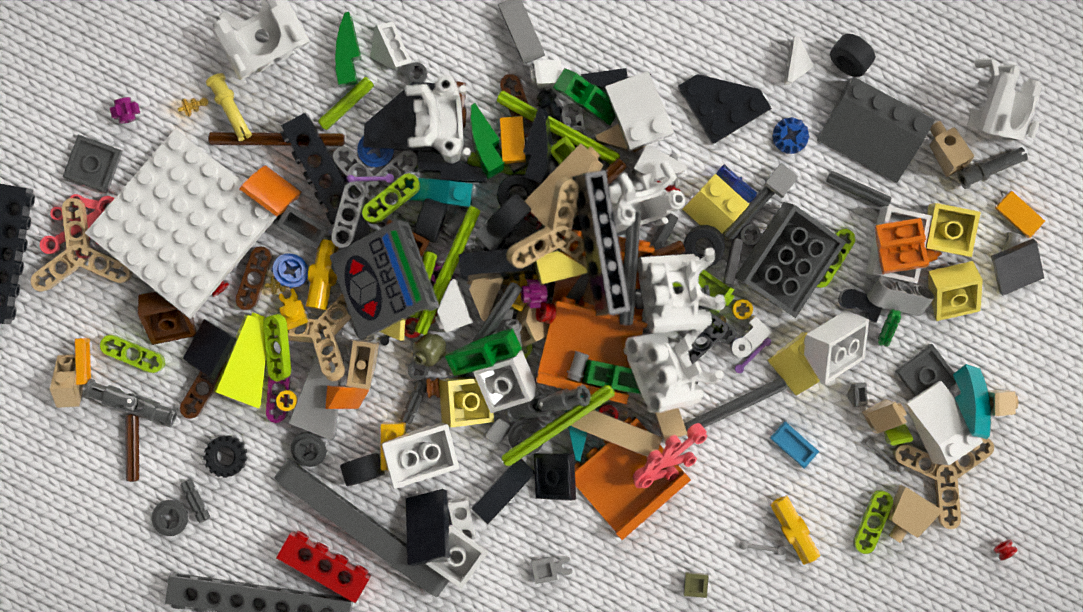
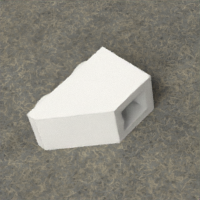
M561 60L533 61V67L530 68L532 85L536 84L537 90L553 88L562 73Z

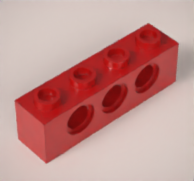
M292 531L276 558L356 604L371 578V575L368 574L369 571L361 565L357 564L355 567L348 563L349 559L342 554L337 553L334 555L329 552V548L320 542L313 543L308 540L309 536L301 531ZM300 549H308L311 557L309 559L302 558ZM320 560L329 561L331 568L323 570L320 567ZM347 571L351 576V580L342 581L339 573Z

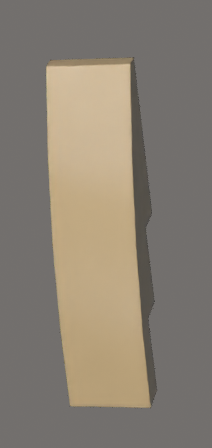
M596 410L591 411L570 425L647 457L652 451L659 449L663 439L658 435Z

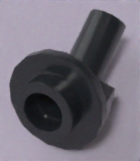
M544 88L536 97L538 100L536 106L544 109L548 106L551 117L557 120L561 118L557 103L554 100L557 95L553 92L552 88L548 90Z

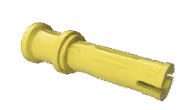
M223 73L215 74L206 80V85L211 87L215 95V102L222 106L238 137L237 139L239 141L245 140L243 133L248 139L252 133L233 100V90L228 88L225 82L226 77Z

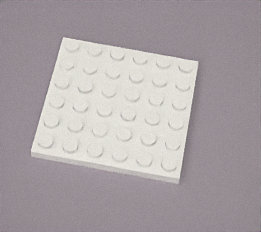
M174 129L85 234L191 319L277 216L240 190L244 182L177 129Z

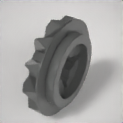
M521 419L515 422L508 434L510 446L514 448L522 442H518L523 436L521 428L527 433L534 431L536 433L542 429L541 425L531 419ZM543 444L527 455H532L538 452L543 446Z
M301 432L291 443L293 458L299 464L307 467L317 466L322 463L328 450H326V442H323L319 435H314L311 432ZM314 444L312 449L313 451L304 454L306 452V446Z
M164 500L152 512L151 520L153 527L164 536L178 535L185 529L189 521L188 511L182 503L175 500ZM172 510L173 516L179 520H174L169 525L168 519L163 516L168 515Z

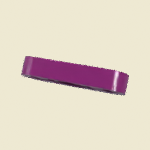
M291 374L286 378V381H274L268 375L266 416L273 423L285 420L288 411H283V415H279L278 419L275 418V414H271V410L276 408V402L272 403L271 400H276L277 398L272 388L274 384L281 383L285 390H290ZM284 394L285 397L281 396V399H284V406L289 407V394Z

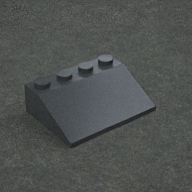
M853 77L848 80L817 141L898 183L925 140L935 119Z
M783 202L760 240L736 273L735 279L796 318L846 241L795 204Z

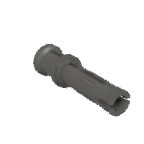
M1020 147L986 163L977 162L974 167L967 170H958V180L964 189H968L971 184L978 181H987L992 174L1027 161V153L1022 155L1025 149Z

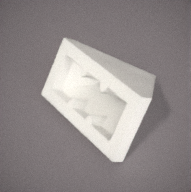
M389 22L374 27L371 58L393 69L410 65L412 62L394 22Z
M797 36L791 40L784 85L791 84L814 67L800 37Z

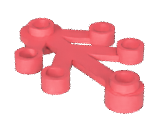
M73 194L70 197H79L85 204V207L96 209L87 215L88 229L105 210V206L115 199L111 196H104L97 201L84 198L79 194ZM73 202L72 207L79 208L78 206L74 205ZM53 207L50 211L51 218L58 221L63 220L62 214L59 218L55 216V211L58 209L62 213V207ZM73 212L74 219L70 218L69 220L81 222V218H75V212ZM74 225L71 228V235H76L82 231V228L79 225ZM64 231L55 237H43L40 241V249L46 254L57 253L60 250V245L65 242ZM50 241L55 243L53 249H50L48 246ZM75 250V253L79 258L89 257L86 255L82 256L80 254V250Z
M700 423L692 425L687 430L688 439L683 443L676 435L670 436L665 442L666 446L663 453L661 454L659 450L652 451L647 457L648 461L645 467L638 469L633 474L634 485L637 488H647L657 479L666 477L668 481L675 480L679 476V472L673 465L684 463L686 467H690L696 462L697 458L691 451L683 455L680 454L693 443L701 444L707 439L705 428Z

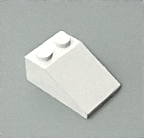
M649 71L605 86L628 152L671 137L674 134L667 112Z
M938 381L905 403L932 463L949 466L983 443L981 438L971 435L954 396L942 381Z
M440 422L423 427L381 444L393 489L459 469L449 427L445 423Z

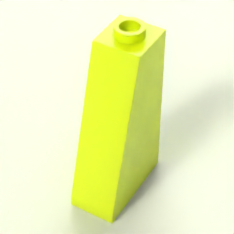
M252 312L251 316L244 315L235 337L237 340L225 361L214 391L259 409L266 360L263 328L265 317Z

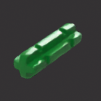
M891 309L878 337V344L880 346L884 345L887 347L890 345L898 323L901 320V312L899 310Z

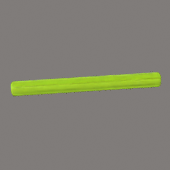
M505 91L500 92L497 97L499 104L532 122L534 121L537 112L536 108ZM548 115L550 129L554 134L562 138L567 136L576 146L582 144L586 149L591 146L600 155L599 158L609 164L620 158V154Z
M470 206L467 210L433 287L439 305L459 262L458 254L463 253L480 215V210L473 206ZM437 309L433 311L423 310L415 327L416 332L423 335L427 334Z
M605 385L590 395L588 405L574 406L503 454L501 457L503 463L506 466H511L615 395L612 387Z

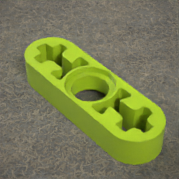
M411 173L402 175L363 207L362 215L364 219L370 224H378L418 193L420 189L418 178ZM406 180L410 182L414 180L413 189L406 188L402 191L405 194L404 197L395 189L399 186L400 190H402L406 186ZM389 193H395L398 196L397 202L393 205H388L385 202V197ZM381 200V203L387 210L384 212L381 208L377 211L378 216L376 218L373 216L368 217L370 215L369 210L371 208L377 210L380 207L378 202Z
M841 229L835 233L837 236L848 234L847 239L850 242L844 244L842 250H844L843 254L841 251L839 252L838 262L829 267V269H832L831 273L827 270L823 276L825 282H819L817 288L826 287L831 282L855 244V234L851 230Z
M274 314L266 317L263 322L267 369L272 380L281 381L288 378L291 374L286 319L281 314ZM275 342L280 345V353H277L274 349Z
M107 335L100 342V349L104 354L147 372H160L165 367V358L162 354L117 335ZM114 339L115 345L123 347L122 351L118 349H111L109 351L110 346L107 345V342ZM131 347L136 348L139 352L136 360H130L127 357V351ZM144 352H147L145 357L148 359L157 357L156 361L159 363V366L151 368L152 364L150 362L142 361Z
M878 490L872 494L853 540L854 547L863 554H869L874 551L893 506V497L884 490ZM885 495L884 499L887 500L886 505L882 504L879 509L883 512V515L872 511L873 507L875 509L879 507L877 498H882ZM877 516L879 518V525L876 528L868 526L867 520L869 517ZM865 528L875 534L874 536L869 534L867 541L870 542L869 547L864 546L862 549V545L859 542L861 539H866L867 533L863 532Z

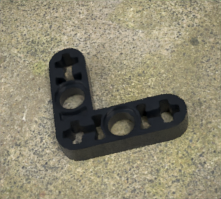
M680 290L675 294H681L683 290ZM698 305V310L706 309V312L709 311L712 323L707 328H704V331L698 336V338H707V341L704 344H697L695 341L691 344L693 349L688 351V354H690L689 359L692 364L702 357L728 331L727 321L723 315L714 309Z

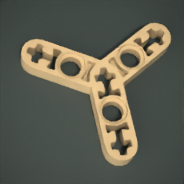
M562 177L556 182L548 226L510 247L507 252V260L517 268H523L559 248L587 268L586 257L582 255L585 251L583 239L571 231L578 196V185L575 181ZM570 186L569 190H565V192H563L564 188ZM566 206V214L563 217H559V209ZM557 231L565 236L564 240L557 237ZM538 240H543L542 248L535 251V243ZM577 240V248L574 251H570V244ZM521 252L522 254H520V259L517 260L516 258H518V253Z
M75 198L64 201L62 216L66 250L32 275V287L37 291H48L80 267L117 283L129 281L133 274L130 269L116 258L90 247L89 236L85 234L88 230L85 204ZM73 202L74 205L79 207V210L75 211V218H81V222H70L69 220L70 218L74 219V213L69 211V207H72ZM74 225H79L82 228V234L78 238L71 235V228ZM82 249V254L91 257L89 260L85 258H78L77 260V255L74 254L75 250ZM98 257H102L106 261V266L102 270H98L94 265ZM59 261L64 262L67 267L63 274H59L55 270V266ZM111 267L116 269L124 267L123 271L126 273V276L118 278L119 274L117 272L109 270ZM50 274L54 276L45 281L46 286L38 284L40 282L39 277H47Z
M342 294L317 320L308 319V323L300 325L306 326V330L302 334H295L298 327L288 331V341L314 343L321 370L329 381H338L345 373L344 364L335 335L351 319V316L343 306L347 304ZM338 311L343 312V316L340 319H332L334 313ZM321 329H324L323 332L326 339H322L320 336ZM325 347H333V350L330 354H322V351ZM329 362H333L336 367L333 373L330 372L332 369Z
M981 438L984 444L987 443L985 446L986 451L976 452L977 459L974 454L968 452L967 455L970 458V462L967 466L963 467L959 465L958 460L949 466L932 463L929 454L908 444H899L894 448L893 457L895 461L934 479L937 507L943 510L938 516L941 526L947 529H955L960 525L961 511L958 478L991 456L994 451V444L990 439ZM980 445L975 447L972 451L978 450L980 448ZM907 448V453L915 456L914 462L905 457L901 460L900 450L905 451ZM924 457L929 458L931 462L927 470H922L919 467V461ZM945 467L946 470L951 471V474L947 475V482L952 483V486H941V483L945 484V477L941 476L940 472H943ZM945 490L953 492V498L950 502L942 500V493ZM943 506H954V509L949 508L950 514L955 516V519L951 520V524L944 521V518L948 517V510L943 509Z

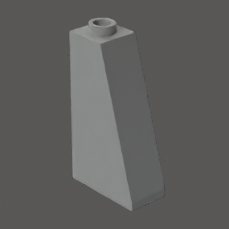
M325 347L322 351V354H330L333 350V347ZM317 353L289 424L333 440L337 430L338 409H325L327 386H340L341 379L329 381L321 370ZM329 362L332 369L330 372L333 373L336 367L333 362Z

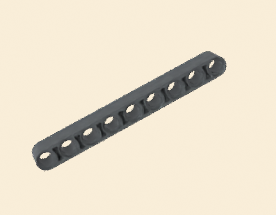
M287 459L274 478L277 482L431 595L438 597L449 583L448 579L426 564L409 566L407 562V544L293 460Z

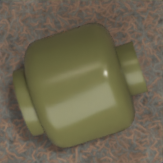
M427 333L423 335L412 347L415 362L426 367H433L446 354V342L438 334Z

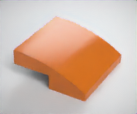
M266 165L256 171L240 187L242 192L275 216L285 212L288 205L297 200L302 191Z
M921 218L875 226L882 274L929 266L930 263L924 244L926 236Z

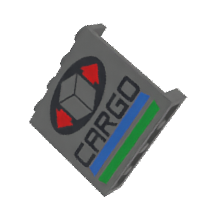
M396 220L330 255L332 270L337 275L339 290L344 295L347 304L346 309L352 318L354 332L359 340L373 341L375 340L373 334L421 310L433 311L439 308L408 222Z

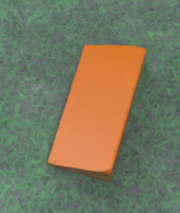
M327 386L325 409H359L369 389L349 386Z

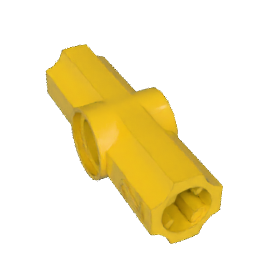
M322 239L317 248L315 263L309 267L308 280L310 288L306 307L327 310L331 286H334L337 281V275L331 267L330 255L339 250V247L331 240Z
M785 495L774 500L770 504L771 509L781 524L780 528L789 544H792L802 564L805 565L817 560L821 555L809 535L810 531L802 517L797 514L789 497Z

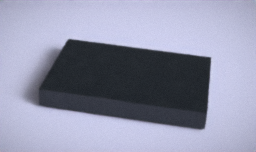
M440 489L405 498L408 565L413 567L450 558L447 490Z

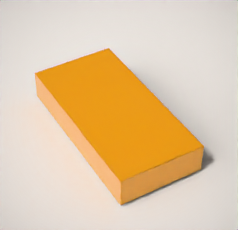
M523 116L500 118L502 159L504 164L526 162V155L523 152L525 148Z
M1009 191L995 207L1000 214L1027 238H1031L1045 222L1040 215L1013 191Z
M89 338L75 339L76 385L87 384L91 379Z

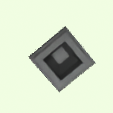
M866 382L852 384L846 396L853 407L868 405Z

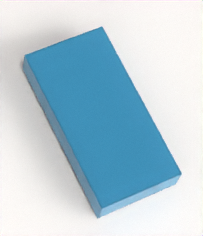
M785 421L770 437L774 443L804 469L819 453L813 445Z

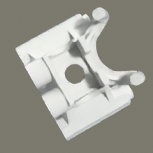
M262 0L259 13L255 17L244 21L236 19L227 12H223L218 15L220 20L213 24L214 29L212 30L239 80L254 74L257 69L259 72L267 70L276 64L274 59L278 58L279 61L285 60L294 55L296 50L310 42L288 0ZM259 29H265L269 33V39L265 43H259L255 38V34Z
M993 58L976 59L975 67H989L991 77L987 83L978 82L979 86L987 88L988 99L986 105L980 110L969 108L971 114L967 125L987 133L1018 140H1025L1026 134H1028L1027 137L1034 138L1040 122L1033 120L1031 123V119L1042 87H1040L1041 82L1028 78L1027 82H1023L1021 91H1015L1020 73L1017 65H1000L998 67L996 60Z
M443 75L437 79L436 88L432 92L424 84L407 86V95L422 94L424 100H414L417 125L415 126L416 138H409V146L433 145L442 154L444 160L451 164L459 161L462 155L469 157L471 155L470 149L465 148L463 150L462 105L459 93L462 95L467 93L466 86L461 85L457 88L453 77Z
M668 161L660 165L666 177L660 183L654 181L651 173L641 176L642 187L638 179L629 180L626 173L618 176L620 183L609 187L617 233L626 230L635 220V211L641 213L640 226L654 221V226L659 227L668 223V219L665 216L680 210L685 205V197L681 191L672 190L667 192L664 190L676 180V175Z
M707 248L705 256L700 260L694 254L638 258L640 289L651 333L707 328L712 323L711 313L709 311L706 312V309L698 310V305L715 310L724 309L725 298L723 295H718L715 298L706 296L701 291L700 285H698L700 272L710 266L715 260L713 248ZM672 283L681 284L683 292L681 294H674Z
M704 328L691 329L682 340L677 331L649 333L627 339L624 353L627 355L643 399L648 405L647 411L649 413H659L699 403L703 398V389L695 384V381L712 385L723 378V371L718 370L713 374L703 372L699 362L692 364L689 359L688 351L693 349L691 344L704 331Z

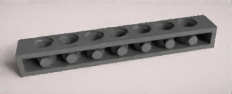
M175 572L169 576L165 604H172V608L185 609V606L193 607L196 612H208V610L217 612H300V605H307L310 608V612H322L323 608H329L332 612H352L353 606L352 601L342 596ZM188 588H192L196 591V598H190L188 596ZM211 591L218 593V602L211 600L209 595ZM232 595H239L242 598V604L236 605L232 601ZM255 598H261L265 602V607L258 608L254 602ZM277 602H285L288 610L280 611L277 607Z

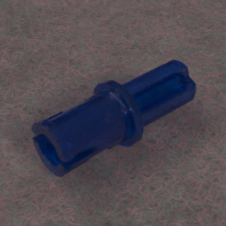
M726 164L717 171L716 174L748 203L757 196V192L742 180L743 177L736 175Z

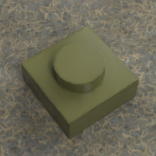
M685 572L683 595L707 598L709 575L706 573Z

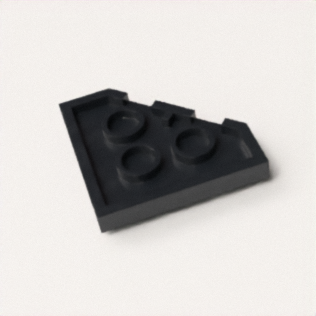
M696 74L678 85L679 91L712 145L772 109L762 91L758 88Z
M412 82L409 86L424 84L432 92L436 88V83ZM405 88L364 124L363 148L432 153V145L409 146V138H416L415 126L417 125L414 100H424L422 94L407 95Z

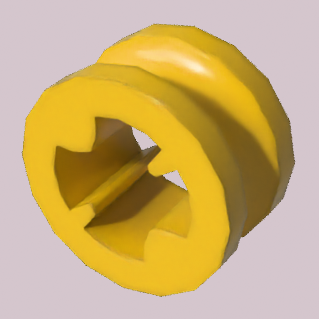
M737 300L732 305V314L737 319H747L753 313V306L748 300ZM741 303H745L744 307H748V312H744L743 316L739 315L740 312H736V308L740 307Z
M284 390L277 396L276 404L281 410L290 411L297 404V396L293 391ZM284 394H289L290 399H293V404L290 403L289 407H285L284 402H280L281 396L285 397Z

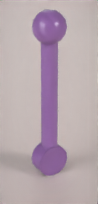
M392 174L374 177H354L353 175H348L346 181L348 183L354 181H386L387 183H392L394 176Z
M767 337L742 364L735 366V371L739 374L742 373L744 367L765 346L771 344V339Z

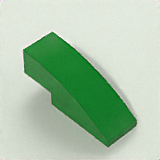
M349 11L343 15L336 40V75L338 85L341 88L358 84L354 61L362 60L352 15Z
M564 68L553 88L594 117L611 126L616 116L608 95L597 86L586 81L578 73Z
M476 103L471 105L470 113L472 143L478 162L487 179H490L504 169V161L496 151L499 148L500 139Z
M513 328L462 346L446 354L445 359L453 375L457 376L493 367L498 361L514 358L522 347Z
M590 359L587 360L582 382L603 387L610 385L612 389L641 394L631 368Z

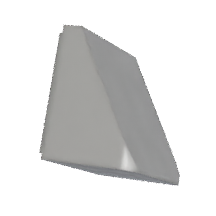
M781 163L772 172L764 185L783 198L798 176Z
M498 417L485 433V437L499 444L508 434L511 425L501 417Z

